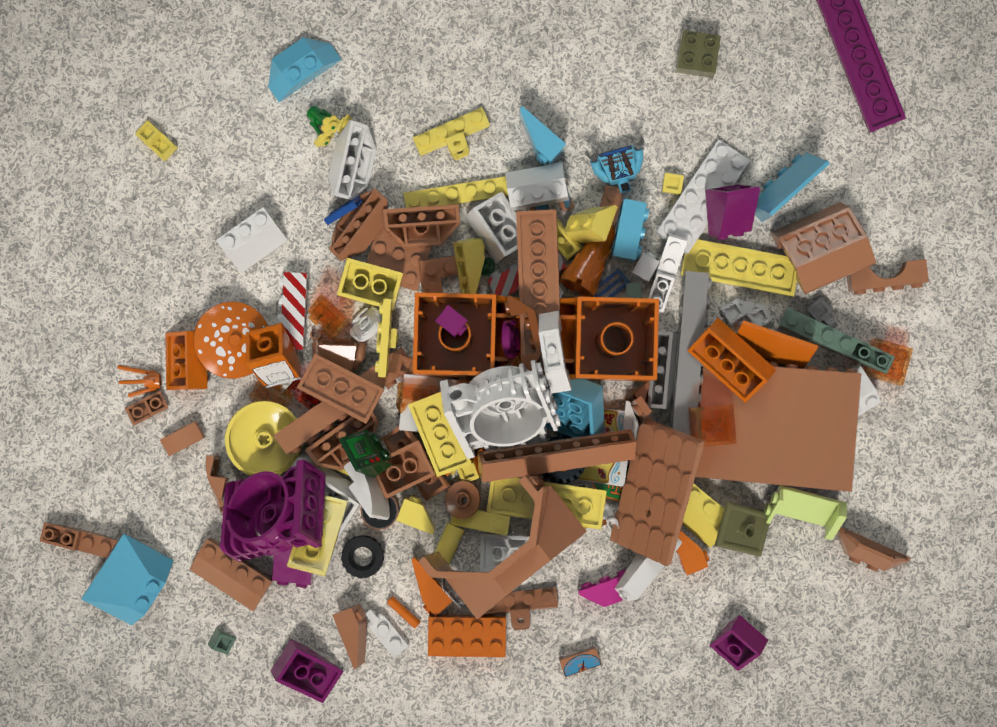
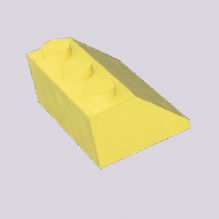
M347 258L337 295L375 307H379L383 299H393L394 312L400 293L403 273Z
M693 483L682 525L711 548L717 538L724 508Z

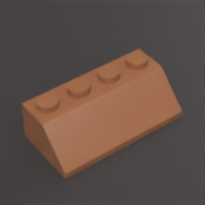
M211 537L205 541L189 569L253 612L273 583L271 576L246 560L236 561L223 553L220 549V543Z

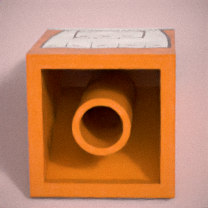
M282 323L246 332V365L265 388L301 379V362Z

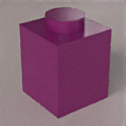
M449 305L435 320L454 337L457 334L461 336L468 328L466 325L468 321Z

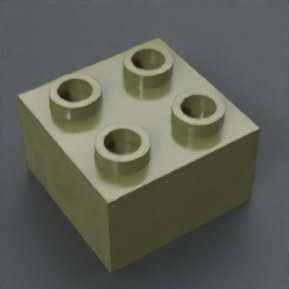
M683 30L680 35L675 73L713 78L716 74L721 36Z

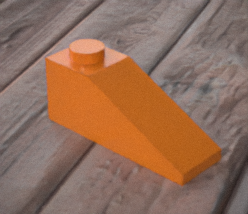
M680 530L678 539L682 541V544L676 552L685 574L690 575L709 567L707 562L710 559L706 550L702 551L696 543Z
M414 556L411 561L421 598L425 604L423 608L429 615L433 613L436 617L453 601V598L435 578L430 577L418 562V558Z

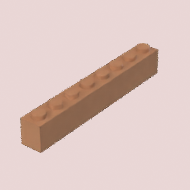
M402 347L389 355V367L394 353L407 356ZM374 365L361 374L360 377L381 388L387 387V389H390L397 384L396 379L402 375L389 372L388 367V377H378V372H375ZM321 402L273 436L287 455L291 453L293 456L302 450L301 445L306 442L309 445L318 438L317 434L321 431L325 434L334 427L332 425L337 420L342 422L349 415Z
M630 429L478 452V470L483 483L523 477L525 475L635 460L636 440Z

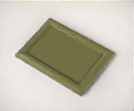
M726 501L715 547L761 557L770 524L766 523L764 510Z

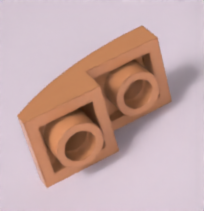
M158 391L126 407L125 411L132 425L135 426L168 409V406L161 392Z
M193 421L161 438L160 442L168 456H171L205 438V435L197 421Z

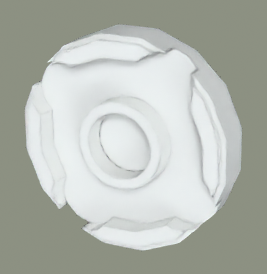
M374 306L360 311L352 321L353 327L352 329L350 328L349 332L358 342L369 340L378 331V323L382 322V314H379V309Z

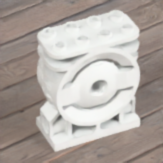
M531 360L532 371L527 370L524 363H520L519 367L501 366L492 368L474 377L469 384L461 383L451 386L448 379L440 381L444 415L467 459L475 457L474 449L488 445L513 446L534 438L540 432L542 435L547 434L546 423L549 422L553 431H558V426H561L559 415L556 414L558 410L556 399H553V394H551L548 387L546 375H542L543 369L540 362L537 363L536 360Z

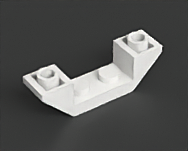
M559 311L539 314V339L544 371L551 394L572 390L569 370H566L560 334L562 325Z

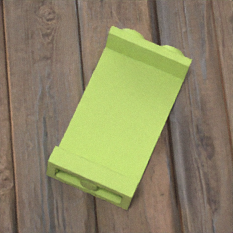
M779 485L777 491L772 493L770 503L766 504L764 514L768 524L771 523L775 514L824 526L825 539L833 540L847 518V502Z

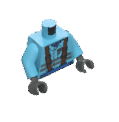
M642 135L641 141L638 143L635 142V136H633V145L601 154L593 147L594 154L591 156L587 150L585 152L586 156L591 159L590 164L594 174L603 182H608L609 186L618 184L621 194L631 191L629 181L634 180L636 174L641 170L644 160L642 147L644 145V138Z

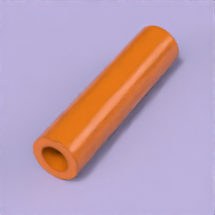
M394 596L386 602L414 629L420 624L421 621Z

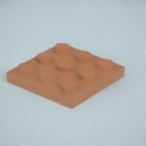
M383 226L373 240L366 263L403 273L401 287L417 292L421 282L418 260L428 259L432 246L403 248L384 230Z

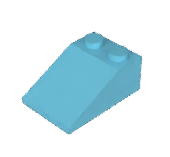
M522 106L519 110V117L537 156L536 160L543 166L553 164L565 150L566 143Z

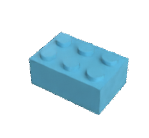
M625 198L622 201L610 259L633 264L635 260L640 258L642 247L639 246V242L644 239L646 230L643 227V222H646L649 215V209L646 208L647 203Z

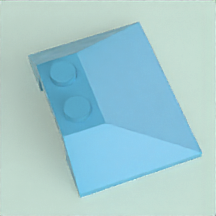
M123 533L81 597V600L133 625L145 616L165 585L173 560Z

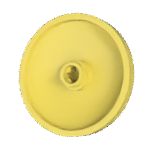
M255 401L243 406L232 416L225 431V448L230 460L240 471L249 476L263 471L273 472L278 475L284 473L299 457L301 450L293 456L291 453L287 455L273 435L297 418L285 406L272 401Z

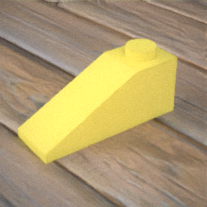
M469 238L453 242L461 294H476L485 260L482 238Z
M478 509L469 518L458 519L453 516L451 518V524L501 535L508 534L510 516L489 513Z

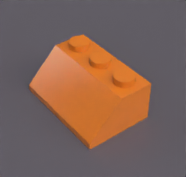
M194 331L165 333L166 390L207 389V369L199 362L193 347Z

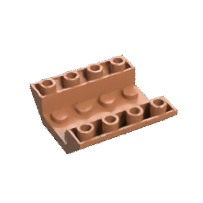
M841 202L770 232L779 249L783 248L794 267L796 280L804 294L876 264L866 233L851 208Z

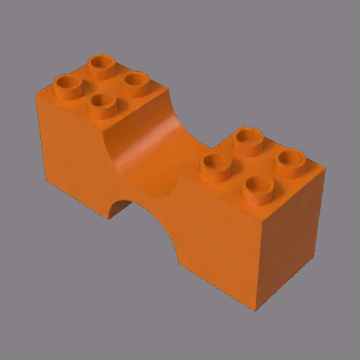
M415 292L413 374L418 376L476 377L480 373L496 367H519L518 361L521 360L520 315L512 317L510 313L507 314L504 304L507 301V297L496 294ZM613 297L560 298L561 341L566 370H569L570 379L637 382L657 380L659 299ZM448 305L468 321L466 323L468 328L461 336L457 334L454 337L435 321ZM507 319H514L517 322L514 326L520 332V350L516 352L518 357L515 359H507L503 352L502 326Z

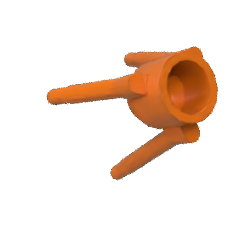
M117 366L121 370L148 375L144 376V379L118 381L119 384H144V387H148L129 393L128 397L148 392H157V388H161V374L156 373V370L149 371L127 366Z

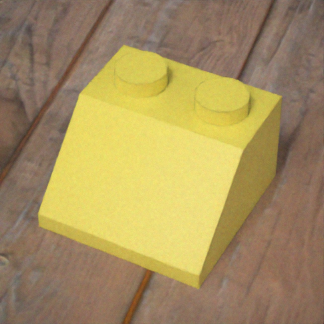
M616 205L594 207L570 215L564 233L578 243L606 241L618 207Z
M414 495L406 497L396 521L433 535L436 528L425 503H422V499Z

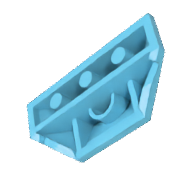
M303 37L272 58L268 87L280 103L342 59L330 43Z

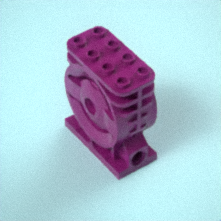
M302 459L297 461V466L289 468L283 476L263 471L255 473L246 479L228 482L224 490L220 549L229 557L241 562L245 559L261 557L263 554L269 556L279 555L288 551L293 546L296 548L311 545L314 548L322 547L326 474Z

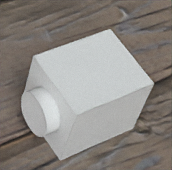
M650 252L642 253L631 275L648 283L659 264V261L656 260L657 256Z

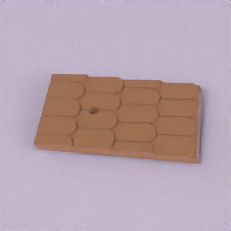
M648 419L642 421L636 440L635 460H630L619 508L615 513L619 529L616 524H613L610 541L631 549L664 566L671 564L705 444L704 440Z

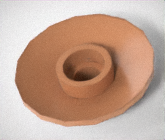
M459 481L449 487L445 496V505L450 515L458 519H466L474 515L480 506L481 497L479 490L469 481ZM467 497V503L464 504L463 500Z

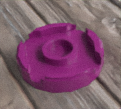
M514 319L505 320L502 326V347L507 359L517 358L516 352L520 350V332L514 326L517 324Z

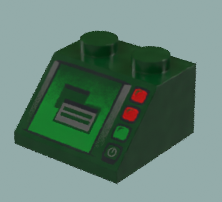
M364 430L339 439L356 472L375 478L393 465L389 459L391 457L389 452L383 448L381 444L382 439L376 432Z

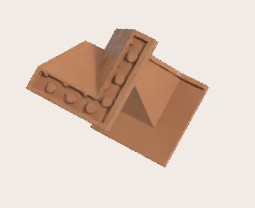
M525 475L518 480L533 498L535 504L529 540L490 572L453 570L439 551L426 555L418 561L430 577L445 578L476 619L484 615L500 600L587 532L551 485L544 486L546 483L539 475Z

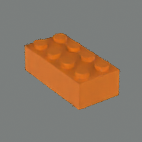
M434 614L429 615L428 656L506 657V615H482L478 619L474 615L438 614L436 617Z

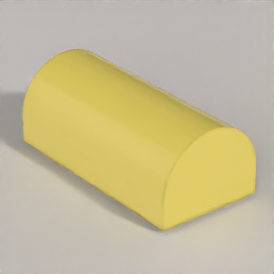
M557 218L558 250L566 260H569L583 247L564 233L566 227Z
M447 522L435 552L439 551L450 565L465 529Z

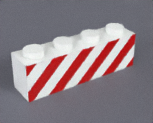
M284 272V276L280 277V288H283V295L279 296V307H282V315L278 316V324L282 323L294 349L305 351L309 274Z

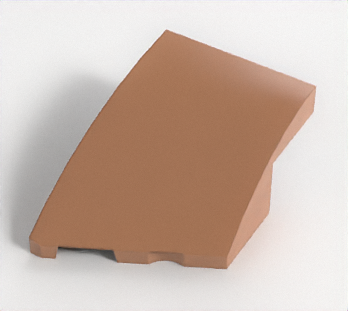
M206 455L207 478L220 512L223 513L224 490L229 478L217 474L221 455Z

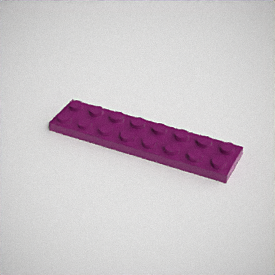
M816 0L868 132L872 133L905 120V113L860 1Z

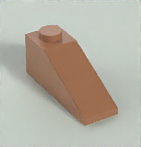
M360 603L342 609L332 615L354 669L365 663L367 620L365 611L361 608Z

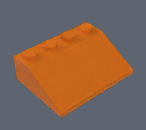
M744 320L733 327V331L768 363H778V366L786 367V364L798 365V369H804L818 348V345Z

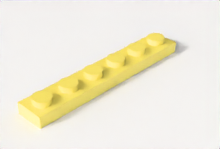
M506 176L404 193L406 208L463 204L487 200L500 192L506 197L508 196Z

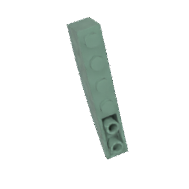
M788 307L778 326L811 343L884 374L888 373L895 356Z

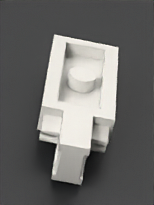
M372 608L365 612L370 620L368 623L370 630L393 658L409 646L386 616L382 613L377 615Z

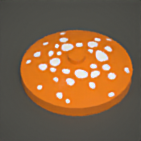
M240 302L217 304L203 313L195 326L193 333L195 354L202 366L216 376L229 379L248 376L253 372L246 365V332L268 327V324L256 309Z

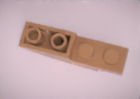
M44 522L40 542L104 558L109 556L118 540L106 537V535Z

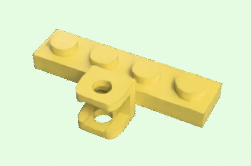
M481 107L413 137V141L420 156L447 145L453 159L459 160L469 155V147L465 137L489 127L490 123Z
M383 299L379 306L382 322L378 323L376 352L380 353L379 361H376L375 372H378V377H388L390 348H397L398 329L391 328L393 299Z

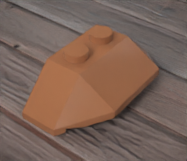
M375 188L359 195L363 202L357 208L342 216L334 228L332 244L329 250L341 261L365 252L384 226L382 210L387 209V198Z
M459 204L382 210L384 230L403 248L442 245L460 224Z
M372 413L367 424L349 416L318 437L305 451L315 466L343 470L350 460L339 439L364 430L375 433L378 419Z
M840 527L837 532L844 553L850 556L849 560L860 564L862 561L867 564L866 568L875 572L878 569L886 571L911 560L910 557L843 527Z

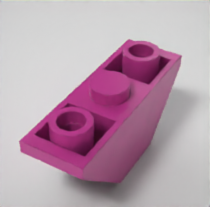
M627 569L618 571L617 576L612 578L609 575L598 579L599 582L594 584L591 582L581 584V588L577 589L579 595L603 607L623 601L615 587Z

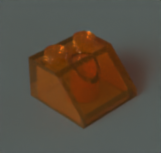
M323 294L316 299L307 311L310 314L308 318L316 326L320 324L324 328L322 332L329 339L332 337L337 339L352 324Z

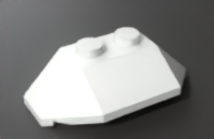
M349 120L336 140L328 175L333 196L352 200L369 185L377 149L369 132L368 125Z

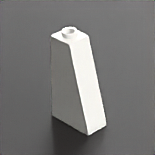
M680 539L677 540L674 553L682 544ZM637 553L616 585L615 590L626 601L637 600L664 565Z

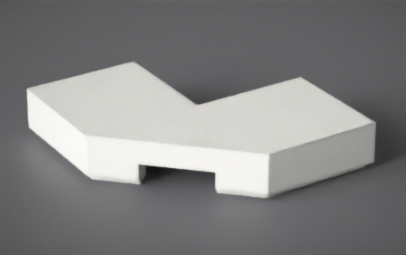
M734 299L719 309L729 325L745 315L750 323L762 327L773 321L763 304Z

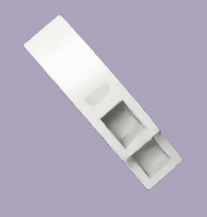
M670 233L660 256L648 298L659 299L660 312H664L688 240L687 238Z

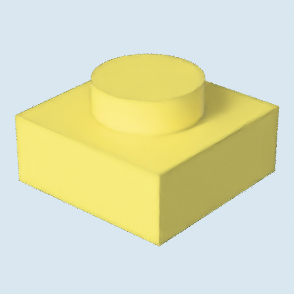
M664 173L662 193L681 195L684 175Z

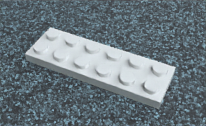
M718 139L656 231V234L666 241L669 233L687 238L684 253L688 254L708 225L705 190L734 185L750 160Z

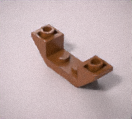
M506 296L507 301L504 304L507 314L510 313L512 317L528 315L525 318L527 329H531L532 337H529L531 348L536 349V352L521 355V360L518 361V364L524 363L526 369L532 371L531 360H536L538 363L542 357L537 312L514 297Z

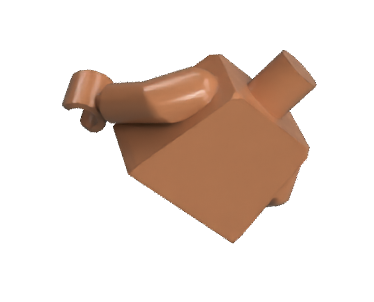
M320 330L319 336L314 338V332L311 331L310 337L314 340L312 343L313 356L317 354L350 372L357 369L365 358L367 348L365 343L369 340L358 343L357 340L323 339V334Z

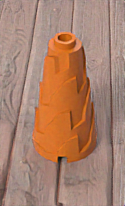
M612 225L606 241L585 243L582 250L577 253L571 264L567 266L559 280L566 288L571 291L575 289L579 291L578 295L584 297L595 296L600 284V278L606 267L604 265L612 250L611 246L615 237V228Z

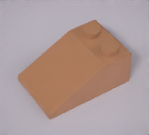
M417 440L391 453L389 459L393 465L375 478L385 499L435 476L436 473L420 440Z

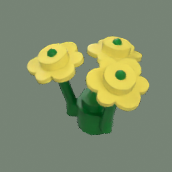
M312 106L306 115L311 120L309 124L319 135L318 139L314 141L316 147L327 146L334 137L332 133H336L338 130L339 134H341L349 120H352L349 114L339 119L335 115L328 113L325 109L321 110L318 106ZM317 125H322L321 130L323 131V133L320 131Z

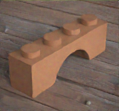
M926 259L902 263L899 273L891 279L877 276L870 267L847 276L848 292L854 291V295L866 294V290L873 289V293L884 292L885 288L892 287V291L902 290L906 285H911V288L923 287L924 283L929 282Z

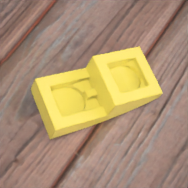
M148 120L135 133L139 139L165 162L178 149Z

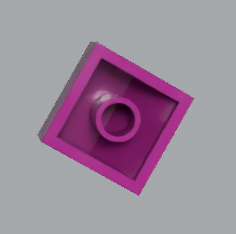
M738 615L727 624L709 646L739 671L761 655L768 639L741 615Z

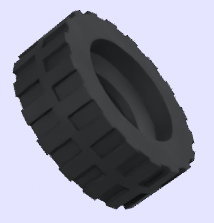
M368 535L353 537L345 544L341 552L343 568L345 567L346 572L350 573L353 577L362 579L373 576L382 567L384 561L382 545L375 538ZM360 547H366L372 553V560L366 566L356 564L353 559L355 550Z

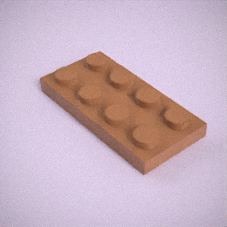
M314 354L297 386V389L367 424L384 391L378 385L317 354Z

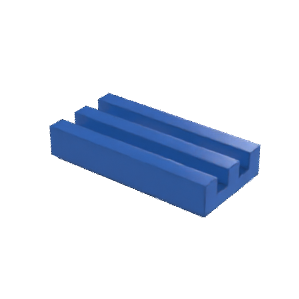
M360 196L354 197L330 212L324 218L327 226L357 208L363 202Z
M618 268L600 282L598 289L615 275L619 274L620 277L599 294H595L594 297H601L621 280H624V284L607 296L613 297L625 288L627 283L631 282Z

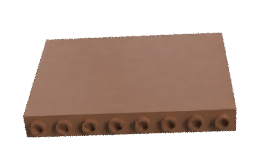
M770 363L776 371L745 403L703 366L698 438L704 440L705 444L695 477L852 492L862 374L858 373L857 369H846V372H838V368L826 367V371L818 370L817 366H806V369H798V365L786 364V368L778 367V363Z

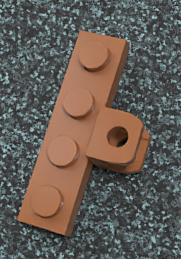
M556 587L510 592L484 615L510 613L514 630L529 629L531 610L558 608ZM522 618L524 622L519 623L517 620Z

